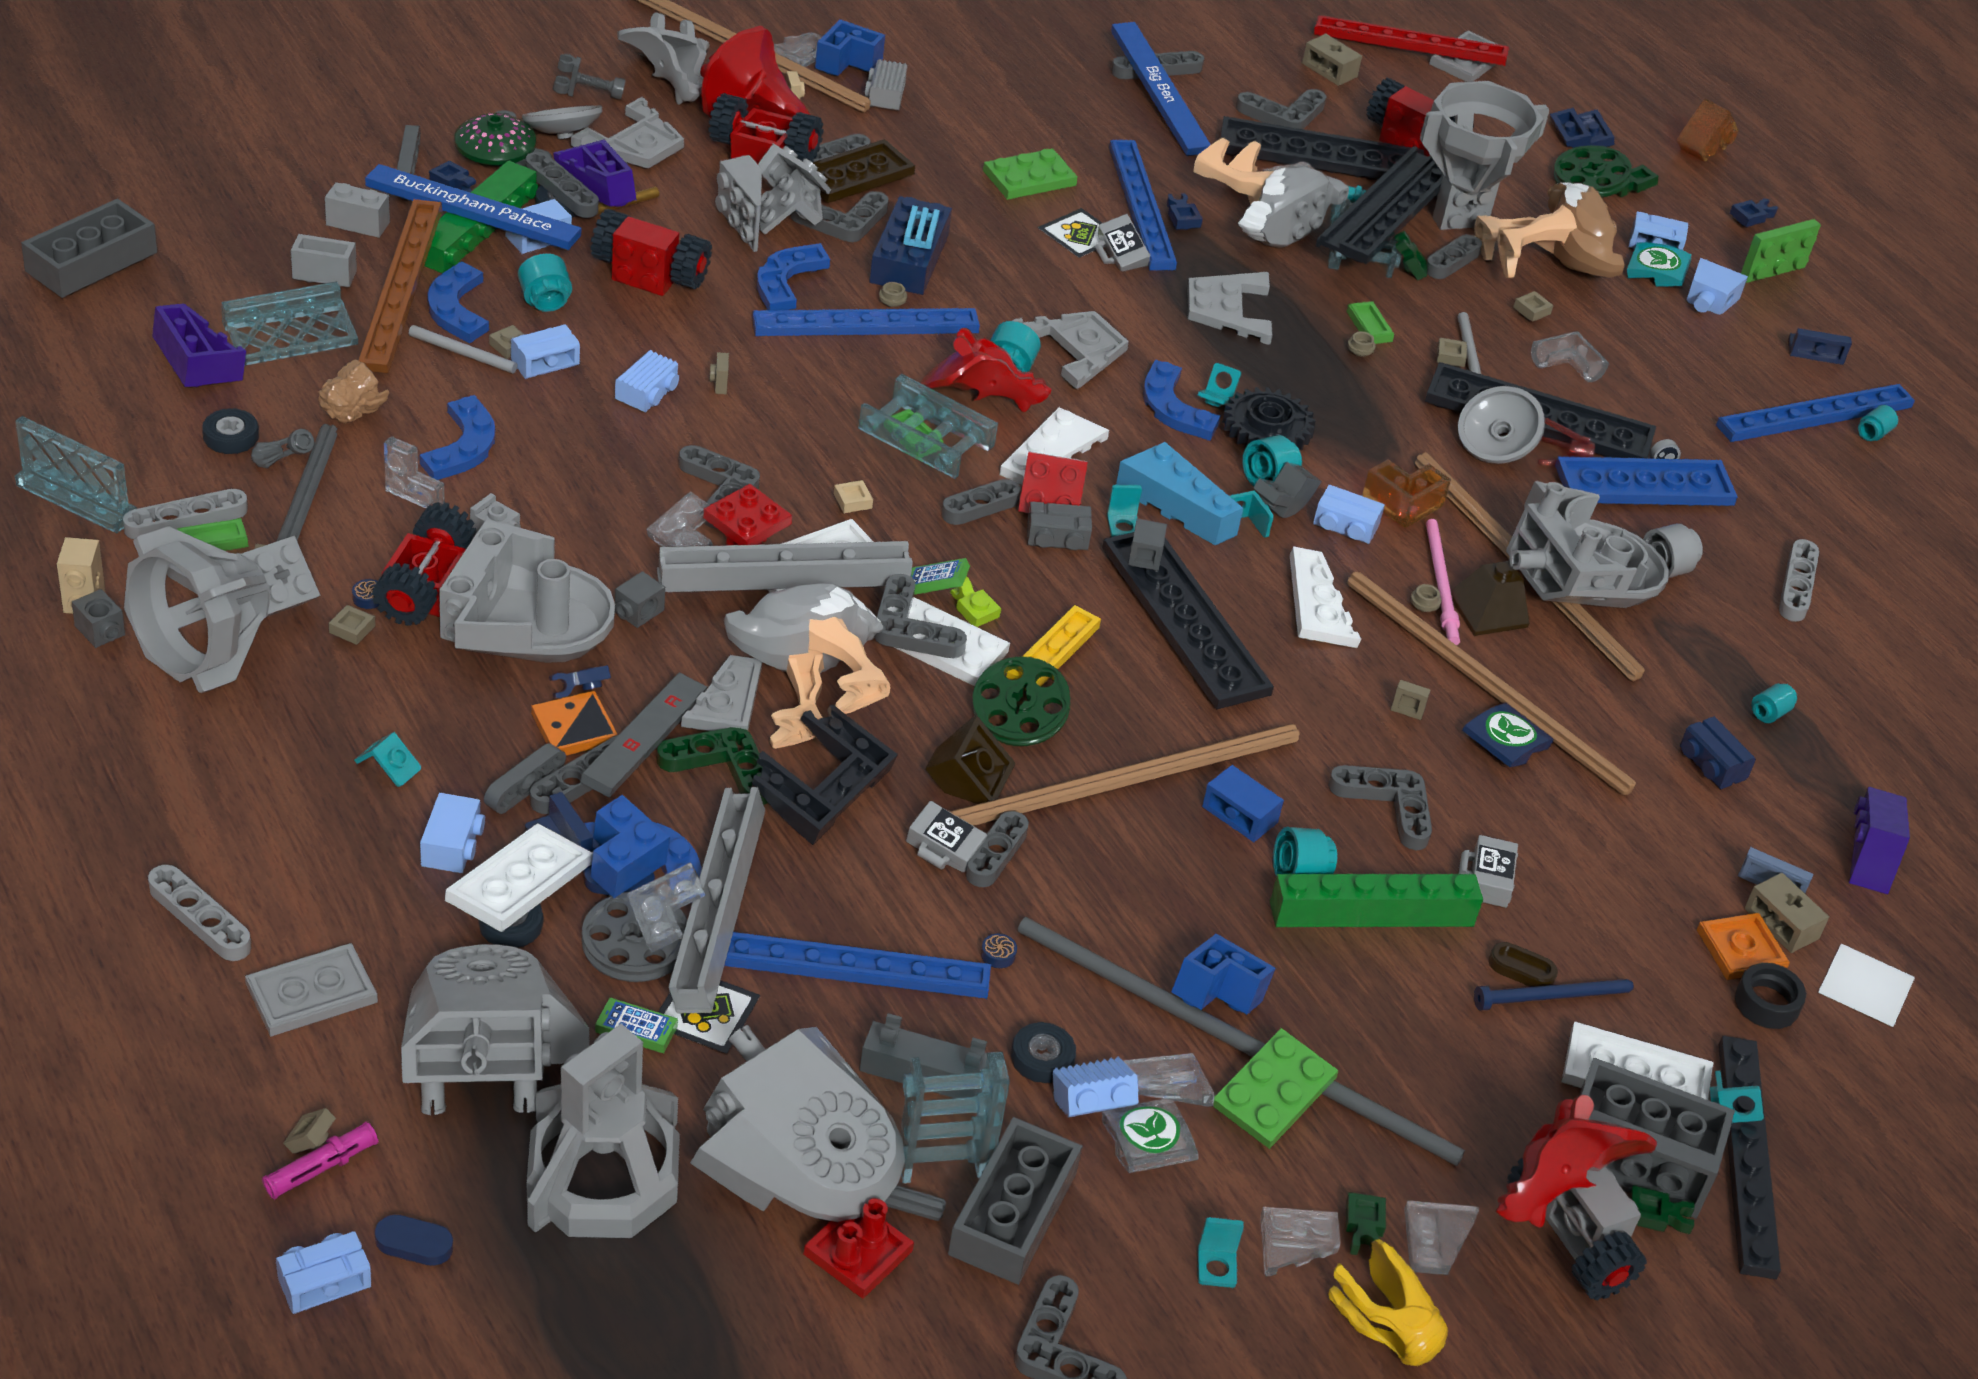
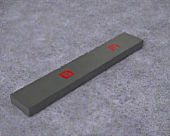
M679 672L582 773L580 782L610 798L682 721V716L686 711H691L696 704V698L701 692L705 693L707 686Z

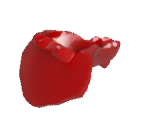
M757 26L738 32L725 41L709 61L701 88L703 112L707 116L712 118L710 113L711 110H714L713 104L714 102L717 103V97L722 93L746 99V103H748L746 110H749L748 113L753 108L788 117H793L797 112L810 115L804 103L790 90L778 68L772 34L765 27Z
M968 328L959 329L953 344L956 352L936 365L917 386L919 392L948 387L962 390L975 388L979 393L975 395L973 401L991 395L1004 396L1013 399L1022 412H1026L1031 405L1043 402L1052 390L1046 385L1043 378L1036 379L1033 372H1022L1019 370L1005 349L985 337L976 340Z
M1587 1095L1577 1096L1574 1100H1562L1556 1107L1554 1123L1541 1126L1526 1146L1523 1154L1522 1175L1518 1181L1507 1185L1508 1193L1499 1196V1206L1495 1212L1507 1221H1529L1534 1226L1540 1228L1545 1223L1547 1205L1558 1195L1571 1188L1585 1189L1596 1186V1184L1591 1183L1586 1178L1588 1170L1600 1171L1615 1160L1637 1154L1652 1153L1656 1149L1658 1142L1649 1134L1613 1123L1590 1120L1589 1117L1593 1111L1594 1103Z

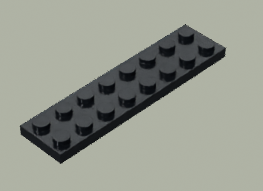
M1227 116L1223 117L1220 139L1225 138L1229 141L1225 152L1229 156L1238 155L1247 145L1256 141L1261 144L1256 160L1263 159L1274 161L1278 164H1292L1322 169L1330 173L1340 172L1351 174L1355 177H1369L1377 180L1411 149V147ZM1418 149L1417 153L1424 155V150Z
M1441 362L1437 366L1426 395L1425 402L1434 404L1437 407L1462 412L1465 405L1484 390L1499 386L1520 388L1533 395L1542 407L1545 418L1543 438L1612 458H1648L1657 427Z
M1134 532L1103 540L1102 549L1216 710L1272 696L1273 684L1166 538L1164 540L1159 571L1128 565Z

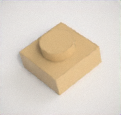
M787 71L786 83L799 99L804 97V82L800 81L797 71Z
M863 480L834 485V496L843 513L872 509L873 498Z

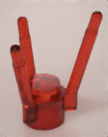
M1545 418V424L1575 440H1571L1568 443L1542 436L1540 441L1566 448L1568 457H1593L1595 443L1590 442L1589 437L1579 435ZM1540 459L1538 464L1555 466L1557 459Z

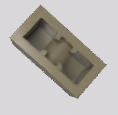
M1324 34L1306 43L1302 64L1339 86L1358 77L1362 55L1331 36Z
M1783 873L1754 886L1744 908L1749 914L1759 913L1774 938L1790 953L1820 939L1829 919V916Z

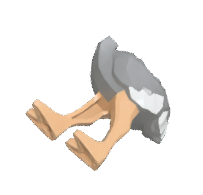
M1221 138L1198 154L1194 164L1195 173L1206 178H1215L1237 192L1248 195L1251 205L1246 209L1244 216L1240 218L1238 225L1251 238L1259 240L1265 245L1283 248L1295 243L1315 229H1318L1323 223L1329 205H1340L1347 199L1349 194V187L1342 181L1307 167L1289 166L1275 171L1256 172L1258 166H1255V162L1261 148V144L1256 141L1247 145L1229 165H1226L1223 162V158L1229 141Z
M834 584L795 586L766 594L748 615L740 610L725 615L724 625L728 639L755 659L776 669L786 671L797 694L799 706L782 709L771 715L775 725L780 726L770 737L769 741L775 749L816 738L800 719L802 714L809 710L812 711L817 719L822 718L815 705L822 689L820 673L835 667L841 660L853 670V673L842 676L837 680L840 688L846 691L835 705L843 713L854 712L889 696V681L882 670L869 660L863 647L868 640L874 638L876 633H880L883 630V625L870 609L846 589Z

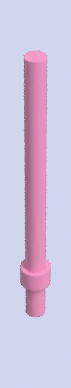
M1429 519L1426 522L1437 587L1442 600L1441 626L1446 631L1447 639L1458 645L1460 643L1458 632L1460 621L1458 613L1454 611L1438 522L1435 519Z

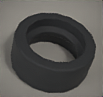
M1758 963L1750 966L1743 973L1736 989L1735 1001L1741 1013L1754 1024L1769 1029H1782L1791 1026L1797 1020L1805 1004L1807 993L1799 977L1786 967L1774 963ZM1763 986L1774 989L1782 994L1789 1004L1774 1005L1766 1002L1755 993L1752 987Z

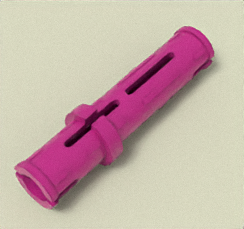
M366 1121L340 1137L334 1135L326 1140L327 1144L262 1177L263 1185L269 1196L275 1200L278 1196L309 1181L337 1164L343 1166L349 1163L350 1157L372 1145L378 1144V1137L371 1124Z

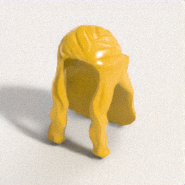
M1380 1239L1374 1240L1372 1242L1371 1259H1369L1370 1275L1373 1282L1384 1293L1393 1308L1379 1306L1372 1302L1342 1264L1338 1263L1334 1269L1333 1276L1349 1299L1336 1286L1329 1289V1299L1335 1304L1340 1313L1348 1318L1350 1324L1357 1332L1387 1345L1398 1354L1401 1362L1405 1365H1423L1432 1360L1442 1350L1448 1334L1447 1325L1414 1271L1393 1247ZM1363 1314H1365V1316L1369 1320L1378 1324L1385 1325L1391 1328L1393 1331L1373 1327V1325L1364 1317Z

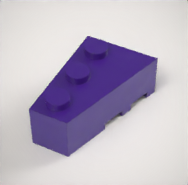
M605 139L553 153L554 160L596 194L600 202L610 207H621L630 201L637 200L632 169Z
M186 304L155 306L152 337L184 387H199L201 385L243 380L246 350L241 346L235 348L228 343V336L222 332L215 333L208 327L209 322Z
M1868 786L1865 796L1858 797L1854 808V814L1857 817L1854 825L1856 831L1849 883L1888 895L1910 839L1907 798Z

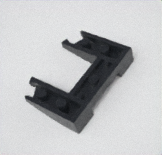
M829 705L827 710L829 717L817 719L812 711L809 710L805 711L800 719L841 762L814 790L764 751L759 754L757 764L763 767L761 776L754 775L752 779V784L758 787L759 792L772 808L812 845L833 827L836 818L868 787L873 788L891 770L898 756L897 753L834 705Z

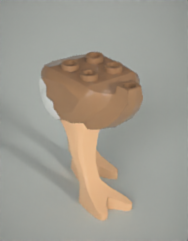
M1555 183L1553 186H1549L1547 194L1549 196L1548 207L1551 214L1540 215L1537 218L1499 219L1493 216H1477L1474 232L1476 237L1482 241L1480 251L1483 259L1492 260L1495 242L1497 241L1506 278H1514L1521 249L1524 245L1531 242L1554 254L1561 264L1572 270L1608 278L1619 276L1624 270L1625 264L1622 255L1612 251L1613 240L1617 231L1616 223L1612 221L1607 204L1604 203L1599 192L1592 186L1580 183Z

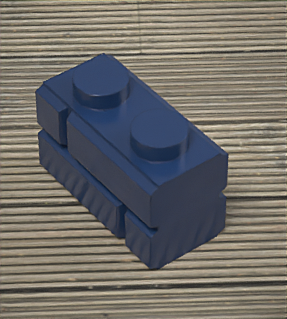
M1715 716L1703 720L1702 723L1697 722L1689 725L1680 744L1684 755L1692 759L1702 770L1704 776L1712 780L1720 789L1729 787L1733 783L1737 784L1745 781L1749 777L1756 761L1755 757Z

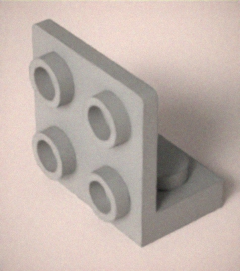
M773 143L758 163V166L762 169V179L771 189L777 186L785 175H790L798 169L815 183L821 191L829 194L831 191L825 183L827 178L816 171L818 169L817 166L806 158L803 161L797 159L798 155L787 146H784L782 149Z
M798 169L790 175H785L771 191H766L762 194L760 211V231L767 234L795 210L802 219H808L814 225L823 219L820 188Z

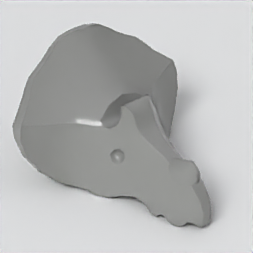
M655 12L650 20L651 27L629 28L617 31L618 40L632 52L646 56L654 65L655 73L652 74L653 76L667 79L671 82L675 89L678 105L685 101L693 102L701 95L704 77L701 76L700 70L710 46L708 41L695 37L692 21L682 20L680 32L665 29L664 14Z

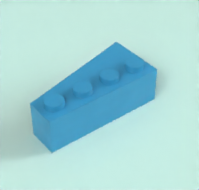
M1166 442L1120 461L1116 485H1140L1142 488L1141 504L1146 506L1150 503L1161 509L1162 516L1169 520L1172 518L1184 522L1185 529L1213 545H1218L1237 536L1243 507Z

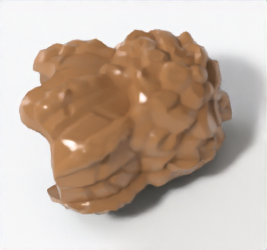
M353 360L338 371L337 377L328 379L323 384L322 390L319 391L318 400L322 409L327 411V414L332 419H337L345 424L362 417V414H370L377 411L388 399L389 391L385 390L379 393L377 390L379 382L373 372L365 363Z

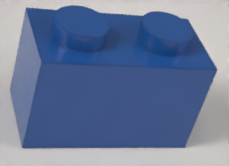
M1231 765L1207 784L1202 807L1252 842H1255L1278 823L1284 800L1252 779L1249 775Z

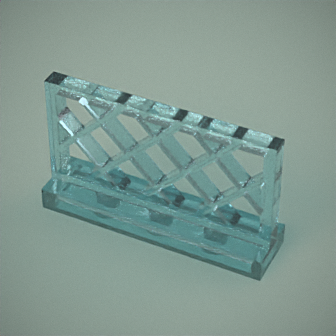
M338 282L221 302L222 324L225 331L228 330L234 347L241 346L245 349L248 344H251L261 349L257 353L246 354L245 365L358 344V336L341 299V289ZM337 310L339 312L335 318L323 314ZM304 316L310 317L306 324L293 319ZM317 320L329 325L325 331L312 326ZM276 321L282 322L277 329L265 324ZM288 325L300 330L296 337L283 332ZM243 327H252L248 334L236 330ZM335 328L347 332L348 336L337 337L331 333ZM258 331L271 335L267 342L254 336ZM307 333L319 338L318 341L311 343L302 339ZM278 338L290 343L288 347L279 348L273 344Z
M24 416L15 420L22 463V471L15 475L16 486L116 534L124 528V515L128 511L137 509L136 506L128 503L124 464ZM29 432H31L34 435V437L38 440L40 444H37L35 442V440L31 437ZM54 444H56L61 449L65 456L61 455V453L57 450ZM42 447L45 449V451L48 453V455L52 458V460L54 461L53 463L49 460V458H48V457L45 455V453L42 451V449H41ZM79 456L84 458V460L88 463L90 468H87V466L84 464V462L80 459ZM67 459L71 462V464H72V465L75 467V469L78 471V473H79L78 475L75 473V471H74V470L71 468V466L68 464V462L66 461ZM104 468L113 471L114 480L110 477V475ZM94 471L105 486L102 487L91 472Z

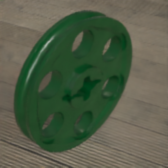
M1596 145L1580 146L1565 151L1556 159L1554 180L1556 184L1581 182V184L1594 187L1601 197H1607L1619 193L1628 186L1631 180L1632 165L1623 153L1615 149Z
M1023 656L1007 658L987 668L977 680L973 691L974 716H978L997 741L1012 746L1039 744L1057 734L1066 723L1070 712L1069 686L1061 672L1043 660ZM1016 669L1022 672L1023 675L1020 679L1010 680L1005 674L1009 670ZM1041 677H1050L1054 683L1049 687H1040L1036 681ZM989 688L999 692V695L994 699H986L981 694ZM1026 688L1027 701H1024L1022 705H1020L1018 712L1016 701H1020L1021 697H1023L1024 691ZM1049 703H1057L1062 709L1056 714H1050L1044 710V707ZM994 715H1002L1007 719V722L1001 726H994L989 722V719ZM1027 722L1035 723L1039 727L1033 733H1025L1020 728Z

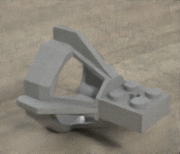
M1490 81L1450 83L1434 100L1431 112H1428L1425 116L1420 140L1444 174L1432 217L1440 230L1474 228L1477 216H1491L1500 181L1511 175L1513 164L1517 163L1533 143L1543 135L1549 114V108L1546 105H1533L1527 95ZM1474 114L1499 119L1513 127L1515 131L1511 137H1493L1473 132ZM1455 116V122H1453L1449 117Z
M168 526L140 535L133 540L139 557L128 563L124 609L145 657L179 682L192 678L198 692L204 693L237 679L259 625L264 618L307 603L321 595L295 536L244 553L234 554ZM172 563L188 578L198 597L169 608L166 599L165 580L168 567ZM206 618L208 647L206 654H203L192 647L178 629Z
M623 1024L618 1025L610 1032L602 1033L584 1051L570 1056L561 1066L560 1085L543 1088L536 1093V1120L538 1123L532 1128L530 1134L527 1170L528 1226L534 1232H537L552 1221L568 1237L632 1238L677 1203L680 1134L674 1127L677 1125L678 1097L672 1092L642 1084L643 1041ZM644 1130L653 1135L666 1149V1157L659 1172H657ZM560 1133L547 1168H545L541 1152ZM591 1150L601 1154L611 1153L615 1150L625 1159L635 1192L614 1199H591L567 1191L580 1158Z

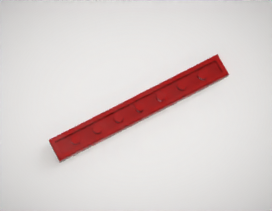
M1321 15L1318 16L1314 27L1315 35L1322 36L1327 34L1333 38L1503 66L1506 65L1509 47L1504 45Z

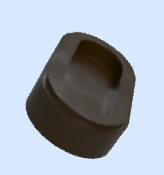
M1501 942L1496 944L1489 956V965L1495 972L1529 987L1553 985L1558 974L1556 965L1550 959L1512 943Z

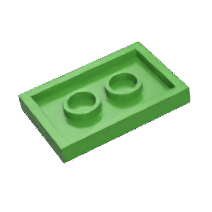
M1043 149L1042 151L998 158L984 162L983 172L1007 200L1077 185V175L1054 149Z
M1812 219L1754 234L1741 274L1748 276L1746 283L1805 268L1821 224Z
M1281 1028L1213 1098L1212 1106L1270 1149L1337 1078L1338 1070Z

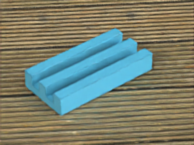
M912 206L904 236V245L931 249L940 210L934 209L932 214L928 213L929 208L923 207L921 212L918 211V206ZM920 219L915 240L911 239L915 221ZM926 220L931 221L927 240L921 241Z

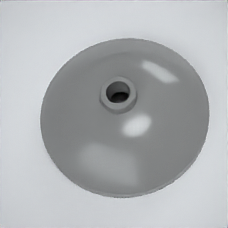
M600 105L565 107L526 113L522 115V120L540 132L557 134L558 139L571 138L574 131L588 127L601 115L603 110Z
M1511 386L1493 387L1480 392L1465 405L1458 421V433L1464 448L1481 461L1498 464L1518 460L1530 453L1541 440L1545 428L1544 413L1537 399L1527 391ZM1502 433H1508L1506 436H1499Z

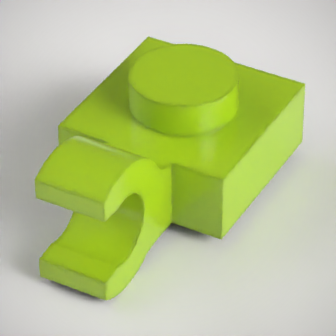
M967 576L963 586L951 590L952 596L958 600L956 609L971 625L979 627L1000 617L1001 608L983 589L974 592L971 581Z

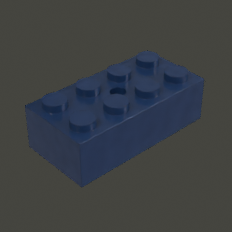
M899 196L872 255L870 283L883 286L888 282H897L905 287V291L923 295L948 238L952 208L939 203L920 201L913 197ZM912 206H918V211L921 212L923 207L929 208L928 213L932 214L934 209L940 210L931 249L904 245V236ZM920 219L915 221L911 239L915 240ZM926 220L921 241L927 240L931 221Z

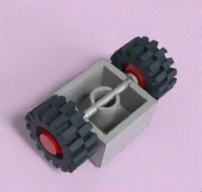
M1522 1157L1517 1161L1519 1165L1511 1168L1510 1171L1512 1173L1508 1174L1507 1177L1509 1180L1507 1181L1508 1184L1520 1179L1523 1172ZM1606 1167L1600 1171L1588 1170L1586 1178L1591 1183L1596 1184V1186L1585 1189L1571 1188L1558 1195L1547 1205L1545 1217L1576 1261L1575 1264H1572V1274L1589 1298H1594V1300H1599L1601 1297L1603 1299L1609 1298L1611 1293L1614 1295L1618 1294L1623 1286L1625 1288L1630 1286V1281L1636 1280L1640 1276L1638 1273L1643 1272L1645 1269L1644 1265L1647 1264L1646 1257L1631 1238L1641 1214L1635 1202L1626 1195L1617 1183L1614 1174Z

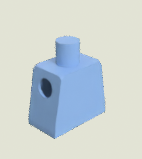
M1701 258L1686 300L1688 303L1693 304L1699 312L1711 311L1716 314H1723L1740 299L1748 276Z

